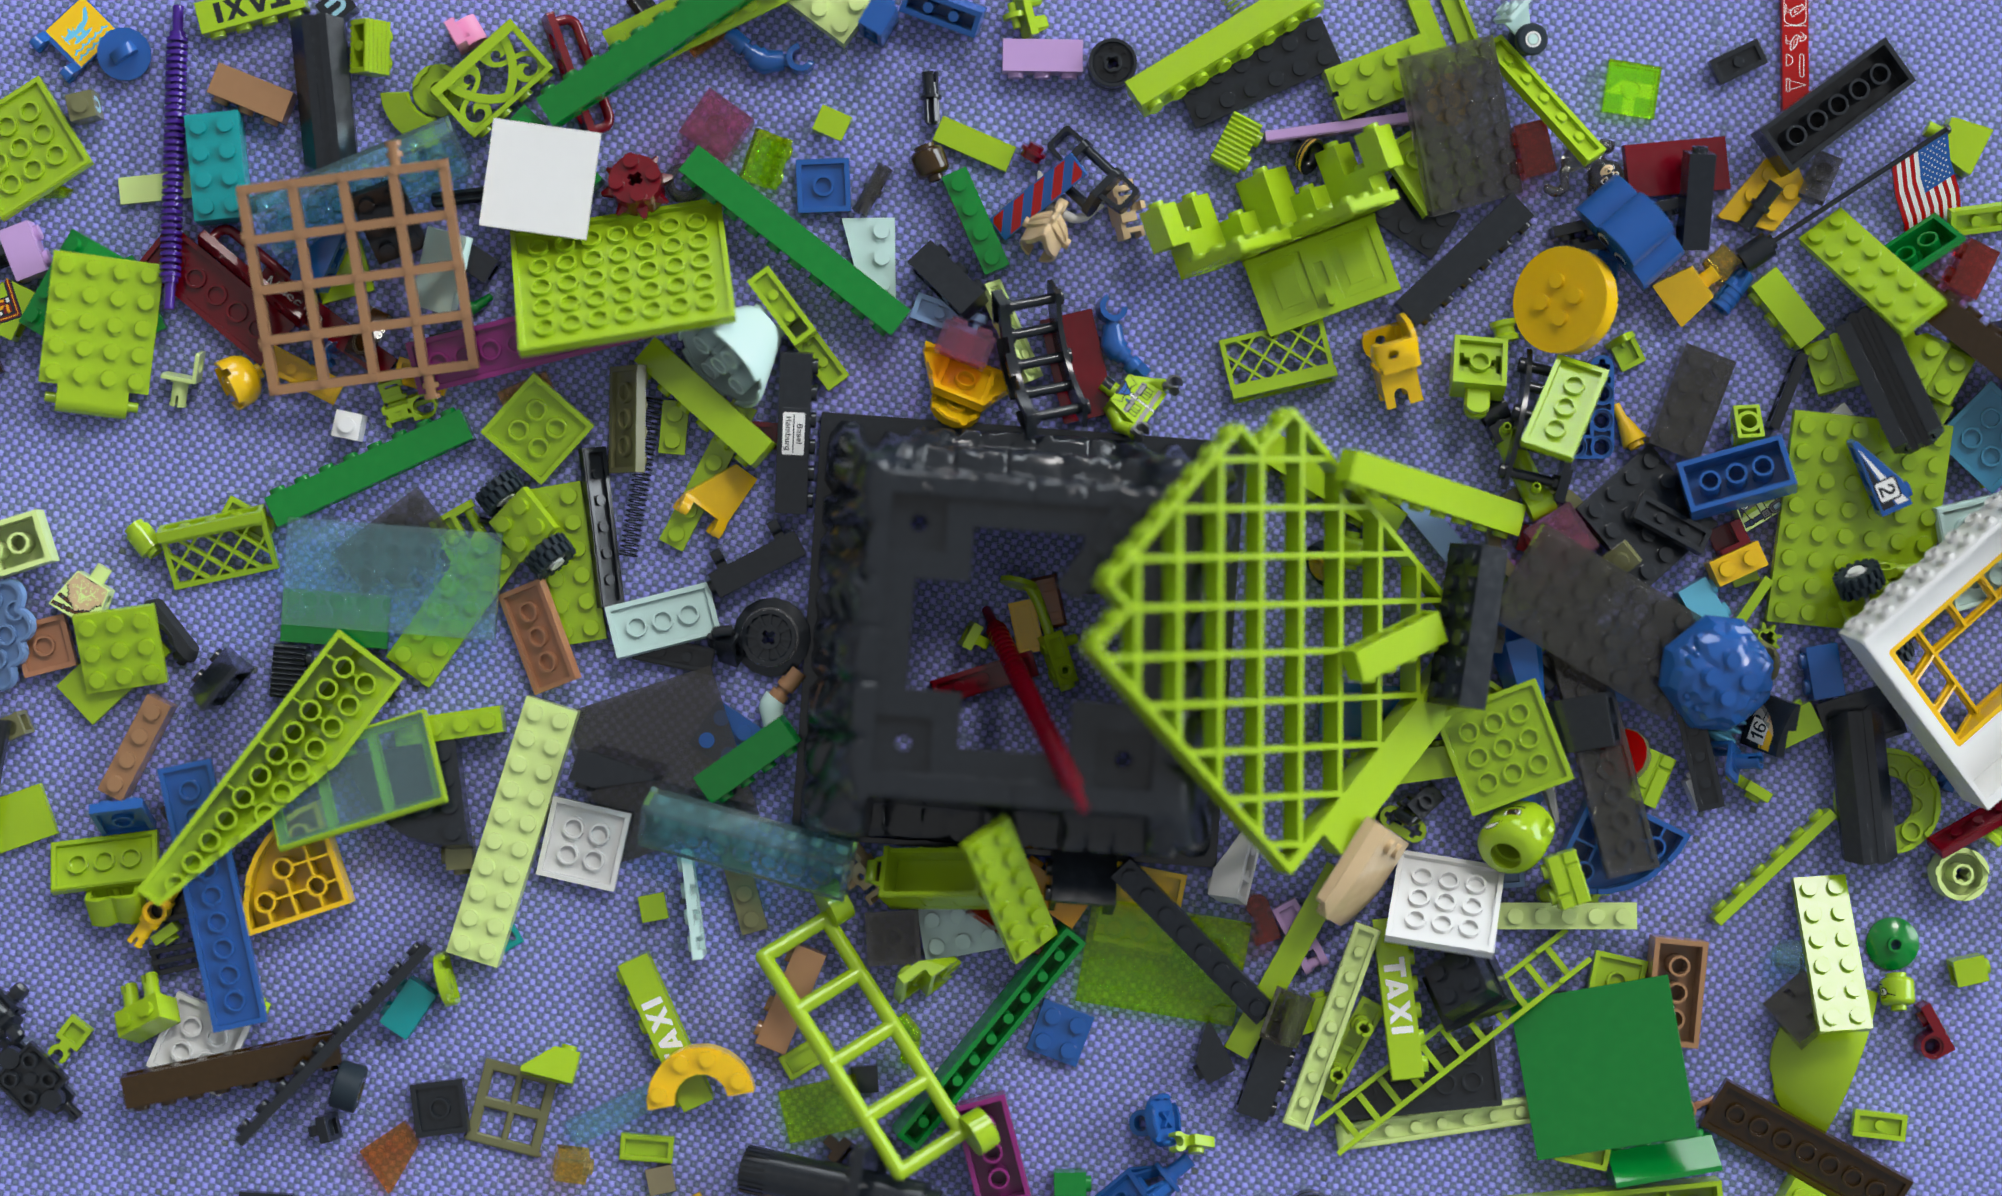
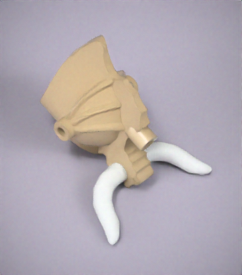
M1039 170L1037 171V180L1043 176V173ZM1060 197L1056 204L1052 203L1049 205L1045 212L1037 213L1031 218H1025L1022 226L1026 230L1020 239L1022 250L1029 256L1034 247L1033 243L1041 241L1045 251H1043L1038 261L1041 263L1053 262L1061 247L1067 250L1072 241L1068 239V229L1065 221L1077 224L1086 222L1103 209L1104 205L1100 204L1098 209L1090 217H1087L1084 213L1076 214L1066 210L1070 202Z

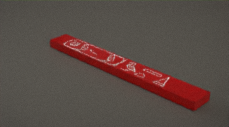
M1780 0L1781 111H1783L1809 92L1808 0Z

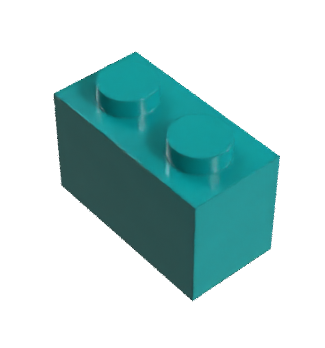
M415 975L411 976L408 980L405 978L397 986L395 991L399 994L393 1002L388 1000L380 1012L383 1015L380 1023L405 1040L412 1035L440 994Z

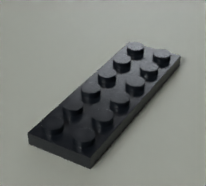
M1319 16L1300 24L1291 32H1285L1277 37L1272 44L1260 47L1247 59H1241L1232 64L1227 71L1209 78L1204 85L1194 87L1186 92L1182 100L1196 130L1231 115L1234 111H1240L1321 75L1325 69L1341 64V61L1322 17Z

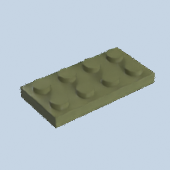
M635 364L610 367L609 473L612 474L645 473V465L647 463L645 453L647 428L645 424L648 407L646 400V385L648 382L646 365Z

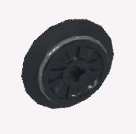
M775 597L759 599L745 607L737 618L734 627L735 632L739 633L742 638L741 643L745 656L741 662L756 674L767 677L785 675L793 666L797 668L807 656L811 642L809 624L802 611L789 601ZM766 632H774L776 634L773 637L775 643H767L765 641L768 637Z

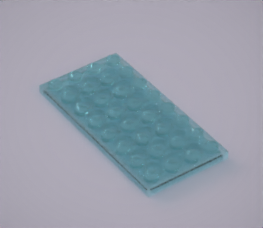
M288 517L281 624L495 641L503 533Z

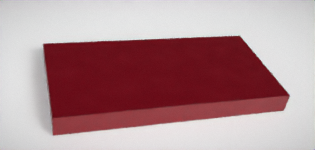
M1725 136L1623 145L1621 150L1625 180L1637 193L1641 192L1648 197L1679 195L1683 150H1692V146H1707L1708 150L1717 154L1714 191L1729 190L1731 186Z
M1092 308L1062 315L1067 347L1071 349L1073 355V362L1071 364L1080 389L1091 405V414H1088V419L1106 415L1103 408L1110 400V397L1098 388L1107 377V372ZM1050 319L1040 320V324L1050 323ZM1052 333L1043 335L1047 354L1055 353ZM1058 363L1051 364L1050 368L1054 383L1063 381ZM1067 391L1056 393L1059 406L1071 404ZM1076 414L1062 417L1063 424L1079 421Z

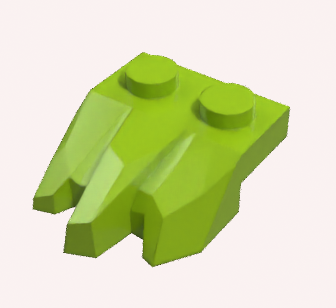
M953 956L922 960L912 966L910 964L904 966L897 973L893 997L900 1004L920 989L928 997L952 977L950 974L958 969L962 962Z

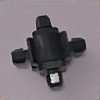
M22 982L14 984L9 989L10 992L0 988V1038L7 1037L16 1043H19L25 1037V1031L20 1024L23 1022L21 1015L26 1013V1009L19 1001H23L30 991Z

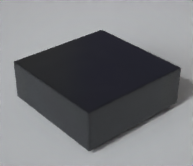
M877 1064L850 1067L851 1081L859 1093L879 1092Z

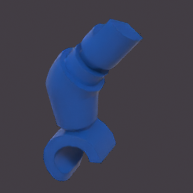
M737 28L728 31L724 36V39L734 46L732 49L739 56L742 54L745 56L744 60L749 63L748 67L760 74L766 75L785 70L784 67H788L792 73L803 76L809 74L815 66V62L808 60L803 65L794 63V55L800 52L799 43L793 44L787 53L783 54L781 50H767L765 47L760 48L757 44L752 45V40Z
M1106 294L1098 300L1095 307L1099 320L1106 323L1102 325V351L1110 361L1114 360L1118 365L1122 363L1124 365L1122 369L1127 374L1146 377L1151 369L1136 354L1134 356L1130 354L1132 350L1127 346L1128 342L1124 339L1122 324H1119V320L1126 315L1128 307L1118 309L1117 315L1108 313L1106 303L1109 300V296Z

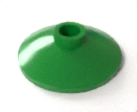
M1898 917L1880 919L1872 925L1867 933V953L1870 959L1881 968L1888 970L1902 969L1908 966L1918 953V934L1915 928L1904 919ZM1893 940L1899 941L1897 949H1892L1891 947Z

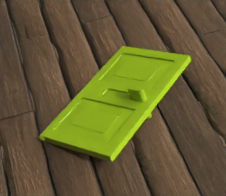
M1375 213L1242 261V266L1246 269L1270 338L1401 290L1376 222Z

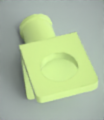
M205 351L196 353L193 375L170 371L161 373L160 378L173 382L170 406L187 407L189 385L202 382Z

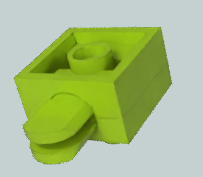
M1458 334L1454 336L1450 351L1449 396L1464 398L1463 410L1470 419L1479 420L1484 418L1489 411L1490 400L1502 401L1507 387L1508 339Z

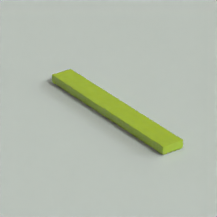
M1328 861L1258 984V987L1275 1003L1276 1008L1326 918L1317 913V907L1320 904L1317 901V895L1335 868V865ZM1275 1009L1257 1025L1243 1012L1224 1047L1248 1060Z

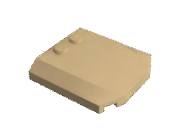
M1367 816L1317 895V901L1320 902L1317 907V913L1339 926L1354 920L1359 912L1381 890L1409 843Z

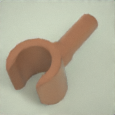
M1714 1095L1700 1101H1692L1694 1116L1697 1109L1708 1105Z

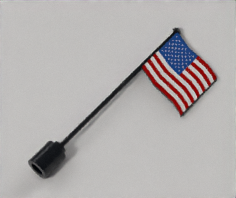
M1948 124L1943 125V129L1773 238L1770 234L1765 236L1764 233H1761L1735 250L1741 264L1749 272L1756 269L1777 255L1775 249L1778 248L1776 242L1889 169L1892 172L1893 191L1903 222L1904 232L1933 213L1947 220L1948 208L1961 207L1960 191L1950 160L1948 134L1951 133V126Z

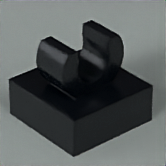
M337 1111L328 1112L316 1117L315 1125L308 1126L309 1136H319L320 1144L330 1143L343 1137Z

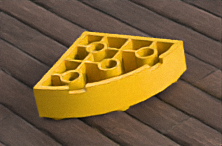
M322 800L297 809L286 817L290 838L328 827ZM273 829L257 849L246 874L243 907L249 936L356 901L335 836L280 852Z

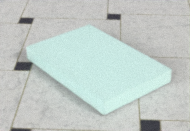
M428 226L420 264L453 260L448 231ZM460 235L466 269L473 238ZM454 270L417 275L416 282L421 308L438 313L458 310L459 298Z

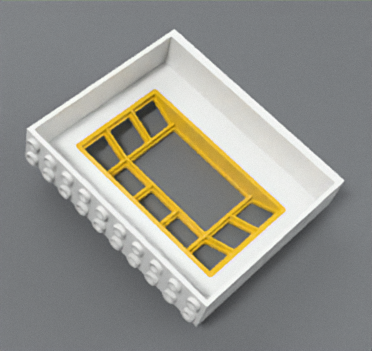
M2002 490L1988 497L1985 500L1984 506L1978 511L1969 514L1960 527L1948 532L1944 541L1938 546L1929 549L1920 562L1908 567L1905 570L1904 576L1898 581L1889 584L1880 597L1868 602L1864 607L1865 610L1858 616L1849 619L1845 623L1844 628L1838 632L1962 800L1986 810H1990L2002 799V683L1975 705L1940 658L1939 652L2002 598V585L1994 590L1984 576L1988 570L2002 559ZM1977 581L1987 595V598L1963 618L1952 602ZM1945 609L1955 622V626L1931 646L1920 630ZM1914 637L1924 650V654L1910 674L1896 655V651ZM1931 661L1946 680L1945 686L1934 703L1930 701L1918 684V680ZM1953 691L1968 710L1956 733L1953 732L1940 714L1941 709Z

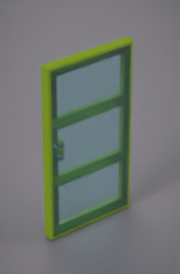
M421 709L368 725L338 765L273 815L271 819L279 851L291 850L448 802L427 710Z

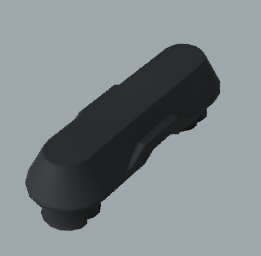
M159 598L146 600L144 604L155 603L159 629L165 632L168 636V641L176 650L173 652V659H178L176 663L185 666L187 662H194L199 652L198 644L163 600Z

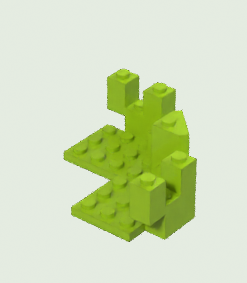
M1378 122L1362 127L1364 132L1354 136L1363 160L1361 164H1358L1350 141L1339 144L1338 140L1324 144V150L1314 155L1325 185L1314 187V184L1310 183L1298 188L1299 193L1296 194L1286 166L1269 170L1267 166H1263L1253 170V176L1235 183L1243 209L1228 213L1229 219L1220 223L1208 193L1197 195L1196 191L1185 194L1181 196L1182 201L1177 204L1175 201L1164 204L1163 200H1159L1147 205L1149 210L1140 213L1139 216L1153 254L1171 250L1180 278L1185 280L1222 269L1225 265L1237 261L1241 262L1260 255L1261 252L1279 248L1295 242L1297 239L1330 229V227L1344 222L1347 223L1394 204V201L1400 198L1396 189L1390 190L1384 173L1403 165L1404 162L1390 124L1379 126Z

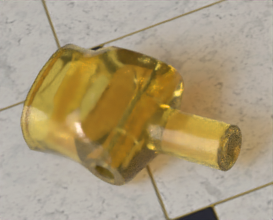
M1722 243L1702 261V266L1704 270L1713 266L1721 277L1718 281L1724 283L1742 261Z

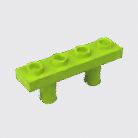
M1361 995L1349 1017L1321 1094L1333 1102L1383 1015L1382 1006Z

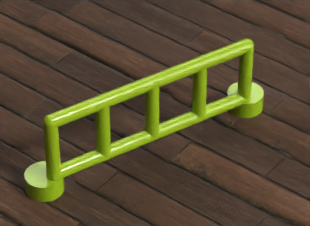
M831 880L814 890V899L821 913L758 950L755 958L891 1176L897 1181H902L964 1140L980 1156L1000 1143L998 1132L990 1118L981 1108L975 1107L963 1116H960L840 927L841 924L855 916L853 904L843 887L837 881ZM824 930L848 970L799 999L775 959ZM857 983L882 1023L833 1053L809 1015V1012ZM892 1037L916 1077L867 1107L843 1069V1066L887 1038ZM925 1090L950 1131L901 1161L877 1123V1120Z

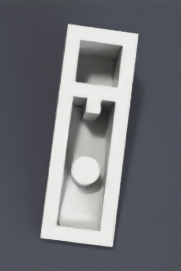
M1242 832L1214 867L1212 877L1208 880L1207 888L1208 895L1218 902L1247 906L1259 852Z

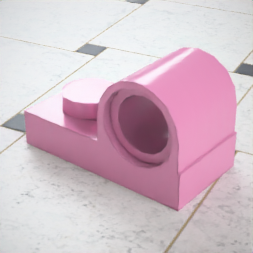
M474 14L455 21L453 17L444 21L445 27L461 55L479 46L488 38Z

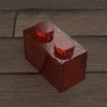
M1542 120L1515 125L1510 129L1511 133L1508 134V143L1510 149L1515 150L1517 159L1514 160V169L1516 175L1521 176L1522 181L1550 175L1557 171L1547 125Z
M1973 238L1966 240L1955 249L1953 256L1956 259L1952 267L1948 266L1942 275L1944 283L1941 289H1950L1967 302L1977 300L2000 252Z

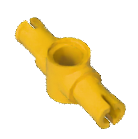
M182 888L160 905L163 910L160 918L152 914V907L155 903L149 901L143 906L142 915L139 917L140 922L127 938L130 944L135 943L133 946L142 949L153 930H157L161 923L171 916L172 908L175 905L174 900Z

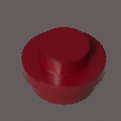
M1032 141L1029 144H1022L1021 148L1023 150L1020 155L1029 161L1039 164L1041 159L1044 160L1046 158V154L1043 153L1044 148Z

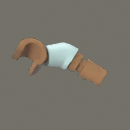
M794 666L786 676L782 675L777 681L779 684L777 688L774 686L770 692L766 691L761 698L759 711L763 727L783 715V711L786 708L785 703L789 699L787 695L789 693L793 694L805 679L806 675Z

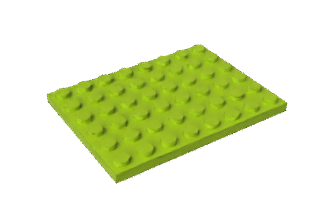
M706 199L659 206L654 212H648L647 219H642L639 214L638 216H633L624 212L619 216L615 213L590 217L587 241L510 230L518 348L521 357L737 322L723 208L718 202L713 205Z
M1792 410L1787 452L1797 480V493L1781 497L1770 579L1773 580V584L1768 590L1764 620L1843 629L1846 622L1838 605V602L1842 601V599H1840L1832 579L1834 573L1839 572L1838 569L1841 567L1845 568L1848 563L1854 564V561L1859 560L1861 562L1866 558L1868 560L1873 558L1878 560L1879 563L1914 564L1920 562L1929 549L1937 546L1936 515L1932 508L1943 505L1954 426L1942 424L1945 431L1930 446L1921 448L1912 454H1894L1878 419L1875 417ZM1852 439L1859 442L1902 478L1903 481L1906 480L1912 490L1913 495L1910 496L1912 504L1884 517L1877 515L1846 444V440ZM1898 575L1897 577H1893L1887 580L1891 584L1892 582L1898 581L1904 575ZM1923 627V628L1920 630V631L1923 633V635H1924L1925 627Z

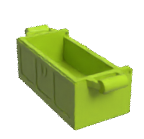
M884 846L882 856L873 860H867L865 882L879 887L878 898L891 909H988L962 848H892ZM878 862H881L880 879L876 881Z

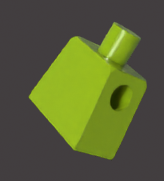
M1950 117L1943 123V125H1950L1952 129L1951 133L1948 134L1950 160L1954 173L1965 178L1971 175L1993 129L1956 117ZM1929 121L1922 135L1929 138L1944 127Z

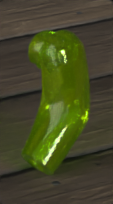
M904 1012L898 1018L920 1051L921 1030L909 1014ZM901 1053V1054H900V1060H901V1062L908 1065L906 1059L904 1058V1056H903L902 1053Z

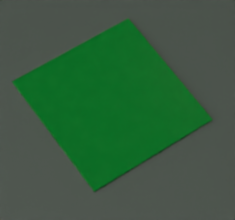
M1668 975L1550 994L1513 1023L1538 1161L1698 1136ZM1536 997L1526 998L1525 1000L1527 1003H1530ZM1518 1002L1517 1005L1510 1008L1512 1016L1522 1009Z

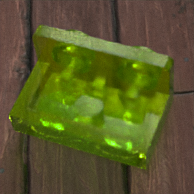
M755 128L739 177L764 189L776 190L783 181L785 163L792 155L793 140L780 137L760 128Z

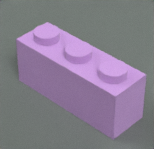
M1003 38L1002 75H1008V79H1023L1024 75H1034V79L1047 80L1050 79V75H1061L1062 80H1076L1077 76H1082L1083 40Z

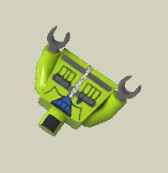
M1128 374L1121 385H1119L1107 376L1098 389L1110 397L1103 411L1113 431L1127 435L1138 443L1144 440L1143 434H1150L1149 425L1146 422L1167 395L1165 392L1169 390L1172 396H1177L1180 391L1176 385L1182 386L1183 382L1179 375H1171L1166 380Z

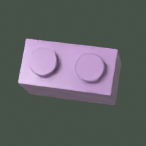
M29 220L0 230V241L16 282L22 284L45 276L53 260L48 249L44 250L41 242L44 239L41 228L38 224L35 225Z

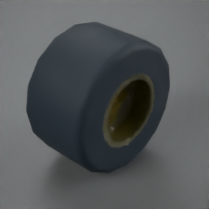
M346 1060L340 1063L329 1096L328 1104L330 1107L350 1113L355 1112L365 1086L368 1073L367 1066Z

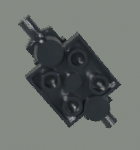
M7 1037L0 1038V1047L3 1049L0 1053V1065L3 1068L0 1071V1089L29 1117H32L43 1107L54 1115L64 1110L76 1121L83 1112L72 1103L76 1094L67 1086L70 1077L33 1040L26 1045L22 1040L16 1043L10 1041Z

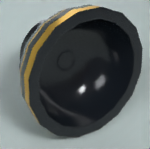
M1307 138L1303 141L1297 139L1293 142L1289 150V158L1293 160L1294 166L1300 173L1308 175L1317 167L1318 164L1314 154L1323 151V142L1317 138Z

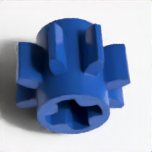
M324 338L328 366L332 368L336 365V361L333 358L339 357L341 353L337 351V341L331 342L328 341V338ZM313 348L307 349L305 353L309 354V364H316Z

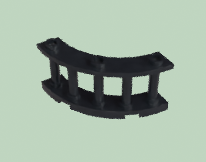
M1050 279L1047 280V294L1011 301L1010 298L1007 299L1002 289L991 291L993 323L999 324L1000 338L995 340L1001 370L1010 400H1016L1019 411L1015 414L1026 437L1037 436V425L1040 424V421L1074 414L1077 415L1082 426H1088V414H1091V405L1080 389L1071 364L1073 362V355L1071 349L1067 347L1061 305L1064 304L1062 290L1058 289L1053 280ZM1048 305L1050 323L1014 330L1011 325V314L1014 311ZM1052 333L1055 353L1021 360L1016 356L1014 346L1016 340ZM1058 363L1063 381L1031 388L1024 385L1021 376L1022 370ZM1067 391L1071 404L1038 411V409H1034L1030 399Z
M1527 348L1525 357H1520L1517 365V372L1520 373L1518 404H1514L1511 419L1515 421L1505 463H1500L1497 478H1501V489L1507 490L1510 478L1530 483L1539 482L1543 486H1548L1549 490H1553L1554 501L1564 503L1574 471L1570 469L1572 463L1557 458L1560 461L1557 475L1553 474L1552 476L1513 468L1518 449L1543 454L1522 447L1520 443L1524 420H1530L1534 411L1527 409L1529 392L1541 395L1544 388L1543 384L1531 382L1532 373L1548 377L1552 366L1532 362V349Z

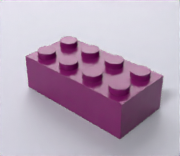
M1005 1090L957 1102L954 1106L960 1116H963L975 1107L981 1108L994 1124L1000 1138V1143L981 1156L971 1149L966 1140L962 1142L975 1196H1031Z

